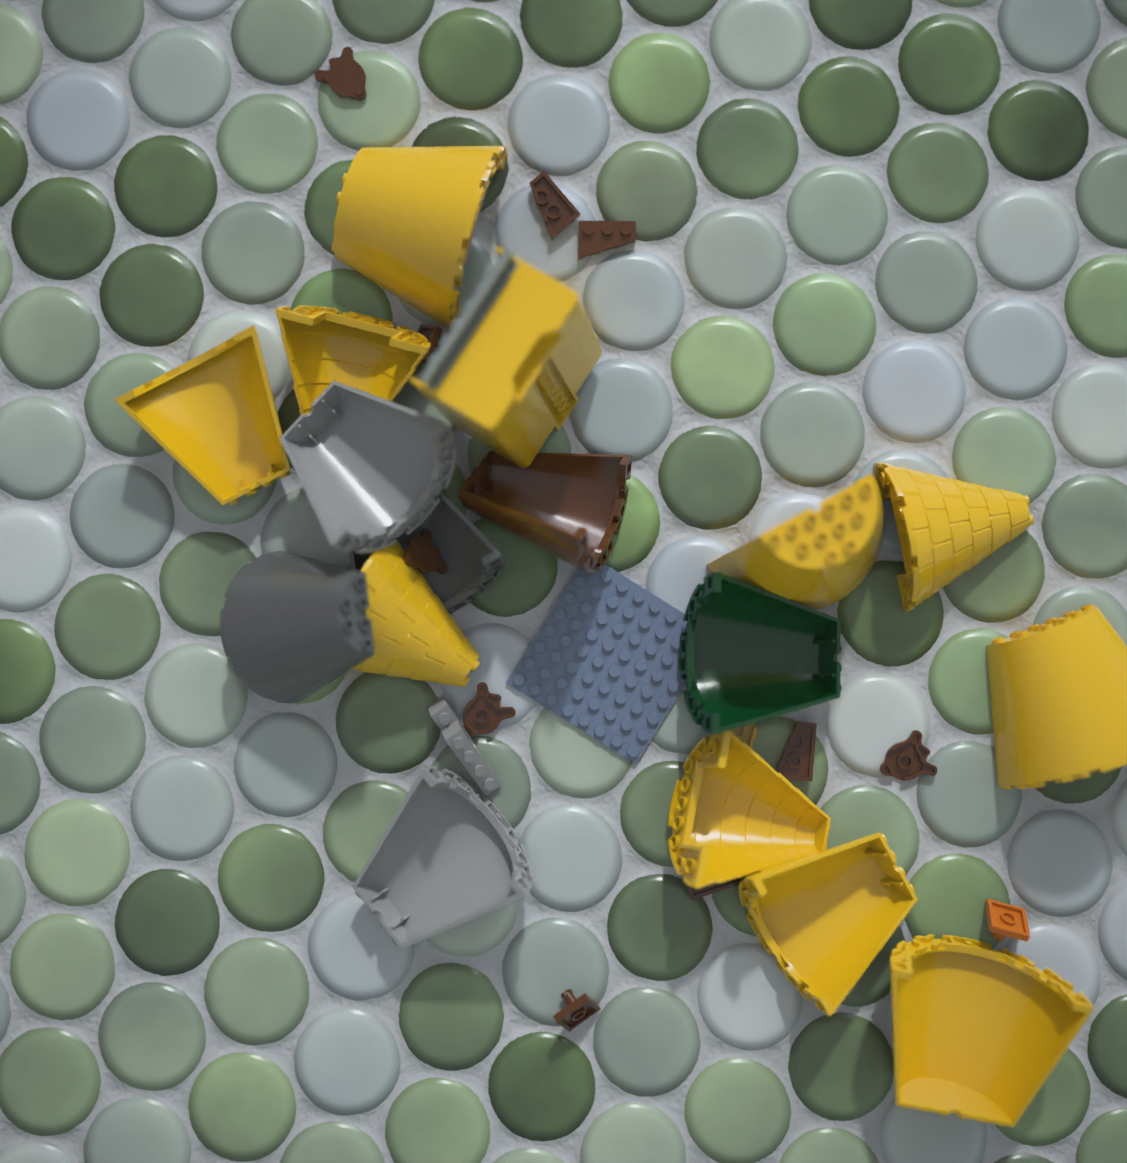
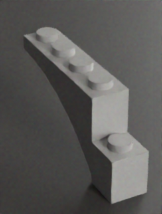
M444 696L427 706L430 716L441 729L445 741L484 794L488 795L502 785L501 781L486 762Z

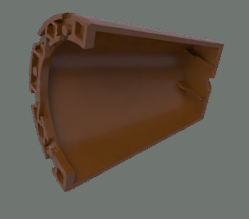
M489 451L478 467L474 469L471 476L466 479L464 485L459 488L457 497L466 509L588 574H595L596 570H601L614 547L613 534H619L629 489H627L626 480L631 477L632 456L537 453L527 468H520L498 453Z

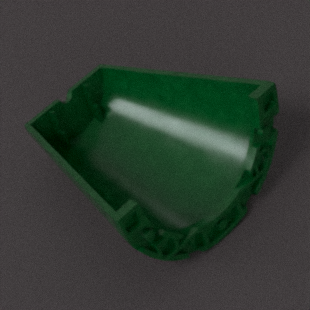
M720 572L708 574L704 577V583L696 586L683 621H687L686 631L680 635L679 672L680 679H685L686 690H682L686 707L694 723L702 726V731L709 734H719L840 698L842 689L840 673L842 667L837 661V656L842 651L840 644V634L842 631L840 619Z

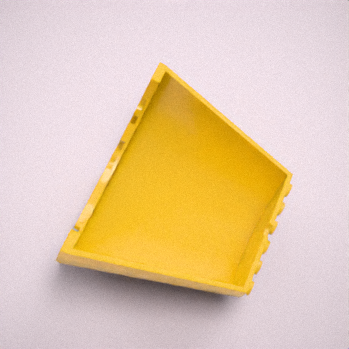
M439 146L369 147L360 149L354 157L348 173H344L342 177L343 188L336 197L338 207L334 221V236L331 248L335 258L444 327L452 330L454 321L460 317L459 301L461 292L456 291L457 286H462L464 276L462 268L467 261L468 250L487 187L490 184L488 178L493 177L496 169L504 170L508 156L507 147Z
M874 473L820 502V509L813 512L807 509L707 564L711 572H720L815 610L838 602L857 588L866 578L878 558L883 543L885 507Z
M1092 604L1082 606L1081 610H1072L1063 613L1062 617L1049 618L1045 620L1046 624L1037 623L1027 627L1028 630L1009 633L1010 637L1005 639L998 637L991 640V644L986 645L999 788L1012 790L1013 787H1017V790L1045 787V781L1065 783L1091 776L1090 773L1097 772V770H1101V773L1127 764V645L1097 606Z
M934 934L914 936L910 942L904 940L896 945V949L892 950L890 957L896 1105L902 1108L918 1109L922 1112H935L944 1116L952 1112L961 1119H972L981 1123L989 1122L999 1126L1014 1127L1093 1012L1094 1006L1082 992L1076 994L1073 991L1074 985L1063 980L1054 971L1045 968L1043 971L1035 967L1034 962L1028 961L1029 958L1015 954L1003 947L1000 952L991 949L992 944L952 935H942L941 939H934Z

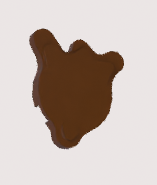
M345 47L340 57L329 60L330 70H317L314 77L316 81L329 85L332 91L341 98L350 97L351 99L363 101L367 96L365 90L366 75L361 65L354 60L351 47Z
M427 529L421 531L420 536L413 537L406 543L408 549L405 550L402 560L407 566L412 568L418 567L423 570L421 571L422 574H428L432 571L444 574L448 571L446 564L440 559L439 549L432 546L431 533Z
M480 682L477 685L475 697L468 702L463 711V727L470 737L479 734H489L498 727L502 720L512 718L516 714L513 707H500L501 696L490 693L487 684L484 682Z
M913 730L905 741L892 745L885 754L884 762L880 765V772L885 776H893L903 781L914 779L921 774L936 775L937 767L925 761V757L930 754V750L921 743L922 733L918 730Z

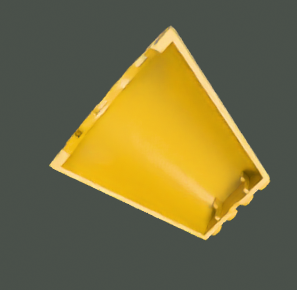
M255 325L235 334L234 337L173 370L115 398L116 402L222 505L227 503L233 505L240 501V496L245 494L248 497L257 492L261 485L265 488L273 484L277 477L283 479L291 474L288 455L280 440L283 434Z
M874 833L750 875L739 884L741 904L743 907L746 906L748 908L746 917L767 954L771 955L773 953L776 957V966L788 981L808 1001L813 998L816 1008L828 1016H831L918 900L914 887L905 877V871L900 866H896L897 857L887 845V839L882 833Z

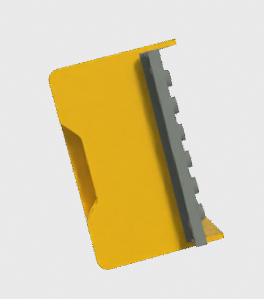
M497 246L495 250L499 259L495 265L489 268L483 283L477 286L472 300L465 304L462 315L454 321L448 336L442 339L437 353L429 359L428 366L420 377L422 382L413 377L410 378V381L451 425L520 468H527L554 428L558 431L577 404L579 398L576 393L601 357L602 348L576 291Z

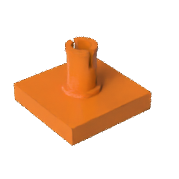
M987 899L985 909L989 932H992L993 937L999 941H1003L1005 936L1028 942L1030 932L1025 909Z

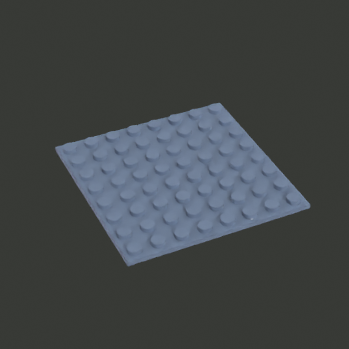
M604 564L600 571L596 570L595 574H588L577 569L506 683L636 764L685 686V679H680L679 672L680 635L686 631L687 621H683L685 614Z

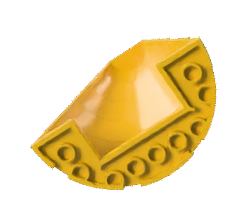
M297 305V308H294L293 311H291L289 306L276 308L275 311L294 381L293 387L300 408V415L308 414L311 411V404L333 381L393 402L402 390L403 385L430 349L431 343L427 342L428 339L419 332L406 326H397L395 328V322L353 311L339 314V310L336 308Z
M882 462L874 463L876 478L883 500L891 498L906 573L896 576L904 612L913 610L924 600L930 598L944 586L950 584L964 572L969 571L984 558L989 557L1034 524L1033 516L1029 513L1030 500L1027 495L1023 496L1020 493L998 488L993 489L975 483H967L926 472L922 473Z
M398 541L386 548L374 551L361 571L366 572L369 607L366 609L365 615L368 619H371L375 654L351 670L465 687L470 679L467 675L470 671L474 672L480 663L477 661L480 656L464 635L452 615L449 614L437 594H434L417 567L412 568L404 563L402 556L405 552Z
M731 730L712 734L710 738L704 737L693 748L683 765L685 773L682 780L677 779L668 817V827L672 828V836L668 839L669 852L676 873L683 875L684 883L699 889L713 883H722L755 872H762L826 850L831 818L798 788H795L781 773H777Z

